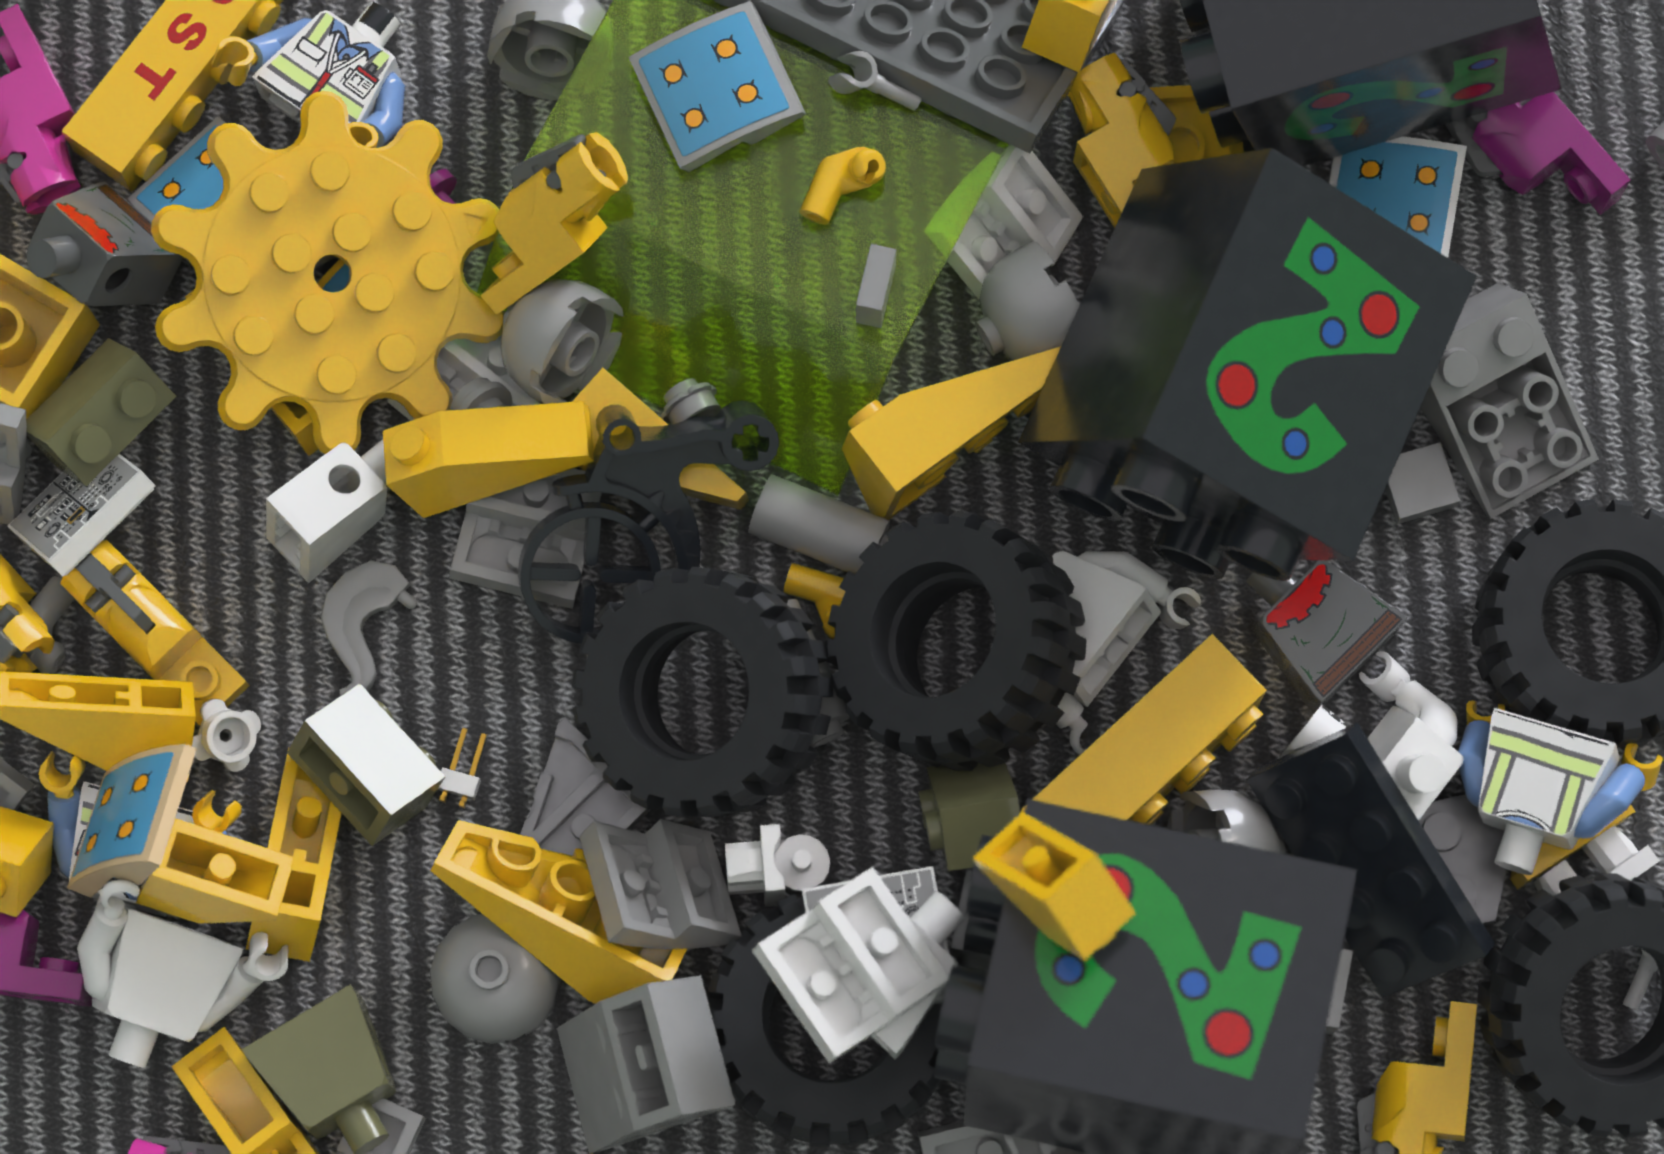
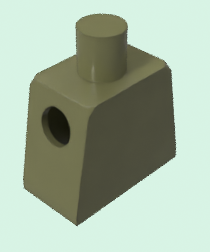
M351 984L242 1049L256 1070L306 1130L316 1139L323 1138L339 1128L354 1154H364L379 1146L389 1137L372 1104L382 1098H390L397 1091L367 1006Z

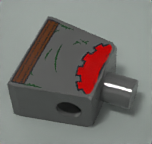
M105 181L53 200L47 206L27 247V263L34 275L40 278L52 277L75 299L87 306L161 303L184 257L160 248L154 241L151 233L152 223Z
M1326 560L1317 561L1300 579L1293 573L1288 581L1274 580L1252 573L1246 580L1271 606L1258 620L1253 630L1257 639L1313 713L1322 704L1325 705L1400 630L1407 619L1401 611Z

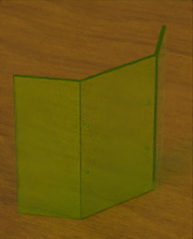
M613 0L525 160L579 134L586 136L589 133L598 132L608 139L620 154L626 167L628 181L619 188L620 191L610 197L598 212L599 217L608 227L603 234L582 255L542 283L551 279L579 280L598 288L614 298L622 307L623 317L614 313L610 332H622V338L607 371L633 394L664 409L666 405L663 399L664 395L681 381L694 378L698 383L708 382L710 385L715 386L717 392L714 397L721 406V409L734 401L745 400L753 402L764 410L778 432L779 447L771 463L838 496L850 470V466L842 451L849 430H851L848 421L863 407L879 399L902 345L1010 144L1004 143L996 137L955 117L946 115L939 109L922 101L916 111H912L879 93L875 94L865 88L851 94L838 93L831 87L829 77L838 73H844L855 78L850 66L833 60L826 54L785 34L775 32L765 25L806 115L753 145L743 141L691 172L682 170L676 162L628 57L669 34L726 10L729 7L720 5L714 0ZM863 146L877 150L882 154L886 162V171L883 178L868 188L840 196L829 224L823 225L813 222L800 214L799 210L819 163L824 158L848 149ZM499 231L491 248L477 290L478 294H482L498 278L492 268L513 251L504 241ZM871 244L896 249V269L881 328L856 323V303ZM752 424L743 426V435H733L740 447L749 445L748 436L758 437V433Z

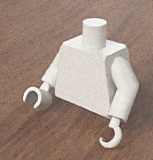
M1059 551L1052 556L1053 564L1063 569L1072 581L1074 589L1073 593L1069 596L1081 602L1085 617L1083 626L1075 627L1076 634L1087 639L1085 659L1083 661L1075 660L1073 674L1081 677L1074 696L1065 693L1058 708L1063 710L1064 714L1056 724L1059 728L1067 726L1071 728L1069 735L1070 744L1079 755L1087 749L1080 745L1079 740L1081 733L1087 727V722L1081 716L1084 709L1082 704L1086 707L1089 706L1158 616L1167 627L1172 629H1183L1190 625L1186 619L1180 618L1175 614L1173 610L1175 598L1182 599L1193 608L1201 605L1200 596L1194 589L1181 587L1174 591L1167 587L1168 580L1125 551H1086L1078 557L1065 551Z
M1380 651L1376 655L1386 664L1384 672L1375 679H1370L1363 672H1360L1359 678L1381 700L1386 702L1396 700V706L1390 708L1367 739L1419 821L1463 763V756L1452 747L1457 740L1458 720L1455 712L1449 705L1417 681H1410L1408 672L1388 653Z
M114 880L107 883L101 889L99 896L101 903L96 907L77 946L85 990L92 996V1006L105 1014L121 1019L108 1055L141 1068H146L159 1032L190 1042L197 1032L208 1031L238 1007L263 981L279 979L288 969V945L282 946L277 954L271 956L263 955L268 947V934L264 932H257L252 936L249 943V956L241 957L243 949L227 941L125 906L122 899L112 895L126 892L134 897L138 896L140 893L139 887L128 880Z

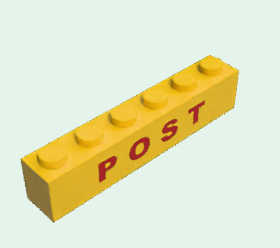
M165 0L62 130L72 150L133 192L142 179L148 181L163 166L167 157L166 149L180 131L186 133L195 126L204 112V100L218 83L223 85L228 82L234 65L229 63H223L217 67L211 65L219 42L229 36L239 37L247 41L254 38L255 35L259 36L267 33L279 17L281 11L279 5L283 0Z

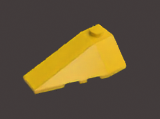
M1061 346L900 394L885 406H882L879 400H875L858 411L848 421L851 430L848 432L842 451L870 512L882 518L891 519L946 478L944 473L959 459L956 453L963 448L968 453H978L991 443L992 439L1007 426L1006 415L1013 411L1020 418L1033 410Z
M458 820L430 870L580 995L594 1004L647 983L672 980L687 949L634 947L608 942L583 849L576 848L572 856L541 849L532 837Z

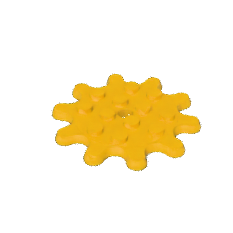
M319 91L307 97L301 106L299 136L292 145L285 149L273 150L265 148L255 140L253 135L244 126L236 123H224L216 127L209 135L207 154L223 179V191L220 198L212 206L205 209H192L174 204L163 207L152 220L151 233L154 241L160 248L186 258L194 267L196 274L195 289L190 297L180 303L167 307L157 317L155 331L161 345L175 352H184L196 347L209 346L218 349L226 356L230 364L231 376L228 385L218 399L217 411L221 420L228 427L235 430H248L255 427L263 419L266 412L275 404L284 401L295 402L303 406L310 414L313 423L315 445L320 452L327 454L337 445L344 442L355 451L361 438L360 421L362 413L370 403L377 399L388 398L396 400L404 406L409 415L414 419L438 411L451 410L452 393L437 369V358L440 350L448 342L455 339H467L485 344L495 341L502 335L505 310L496 315L480 296L481 294H478L469 287L463 273L464 261L469 253L478 247L491 243L499 236L500 233L494 223L499 208L490 200L482 198L471 199L459 204H450L442 201L434 194L430 186V172L443 149V139L439 130L425 120H413L406 123L386 146L379 148L365 147L358 143L351 135L348 125V110L342 98L333 92ZM324 256L338 257L349 267L348 283L339 292L324 291L314 279L315 265Z

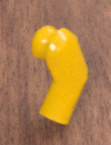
M863 146L848 149L824 158L819 163L799 210L800 214L813 222L823 225L829 224L840 196L868 188L883 178L886 171V162L882 154L877 150Z
M792 563L783 592L814 602L822 620L824 632L829 638L835 639L836 628L828 625L832 605L840 606L846 592L839 588L844 578Z

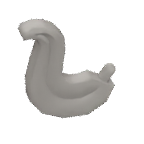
M370 560L345 572L326 593L320 616L325 634L336 654L351 674V683L347 687L340 689V696L359 683L368 692L376 680L377 670L375 661L362 633L363 625L367 619L378 612L391 610L397 601L408 609H413L417 605L416 598L406 591L411 586L395 565Z

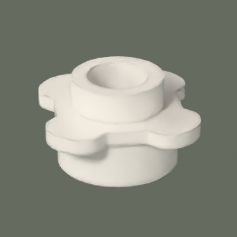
M211 699L205 702L200 709L203 720L198 735L193 737L192 747L197 749L194 758L200 761L211 758L223 762L225 768L233 772L244 769L249 763V754L255 746L257 733L261 728L258 715L251 710L238 712L228 709L225 703L219 699ZM227 729L230 732V738L224 742L220 739V733L222 730Z

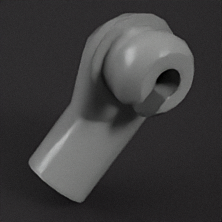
M57 576L51 577L30 603V606L47 625L48 633L51 636L54 625L75 600L60 584L62 578ZM59 642L54 643V648L50 654L43 653L38 647L30 652H25L38 667L37 669L44 674H54L61 667L66 657L65 647Z

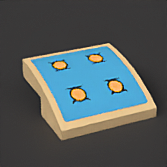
M186 744L150 749L120 761L104 773L68 883V889L92 898L113 877L119 880L131 881L139 886L161 866L195 757L196 748Z

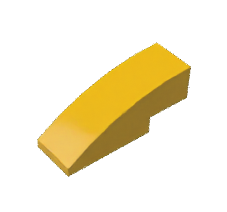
M225 1027L171 1066L231 1154H320L270 1085L247 1059L240 1045Z

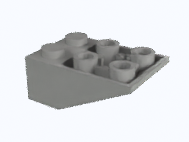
M1496 283L1467 299L1421 404V409L1485 515L1492 519L1599 460L1527 293Z
M701 976L641 985L604 999L557 1027L589 1154H595L735 1106Z

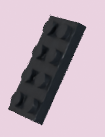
M1358 723L1352 724L1257 768L1246 779L1293 856L1357 870L1344 937L1382 998L1485 957L1495 945L1493 939Z

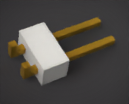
M465 728L461 730L450 769L443 767L441 769V772L446 777L438 790L443 791L439 798L440 802L445 803L448 793L462 797L459 802V807L465 808L468 798L472 800L476 798L481 780L479 777H475V773L487 737L486 734L481 733L469 775L455 771L467 734V729Z

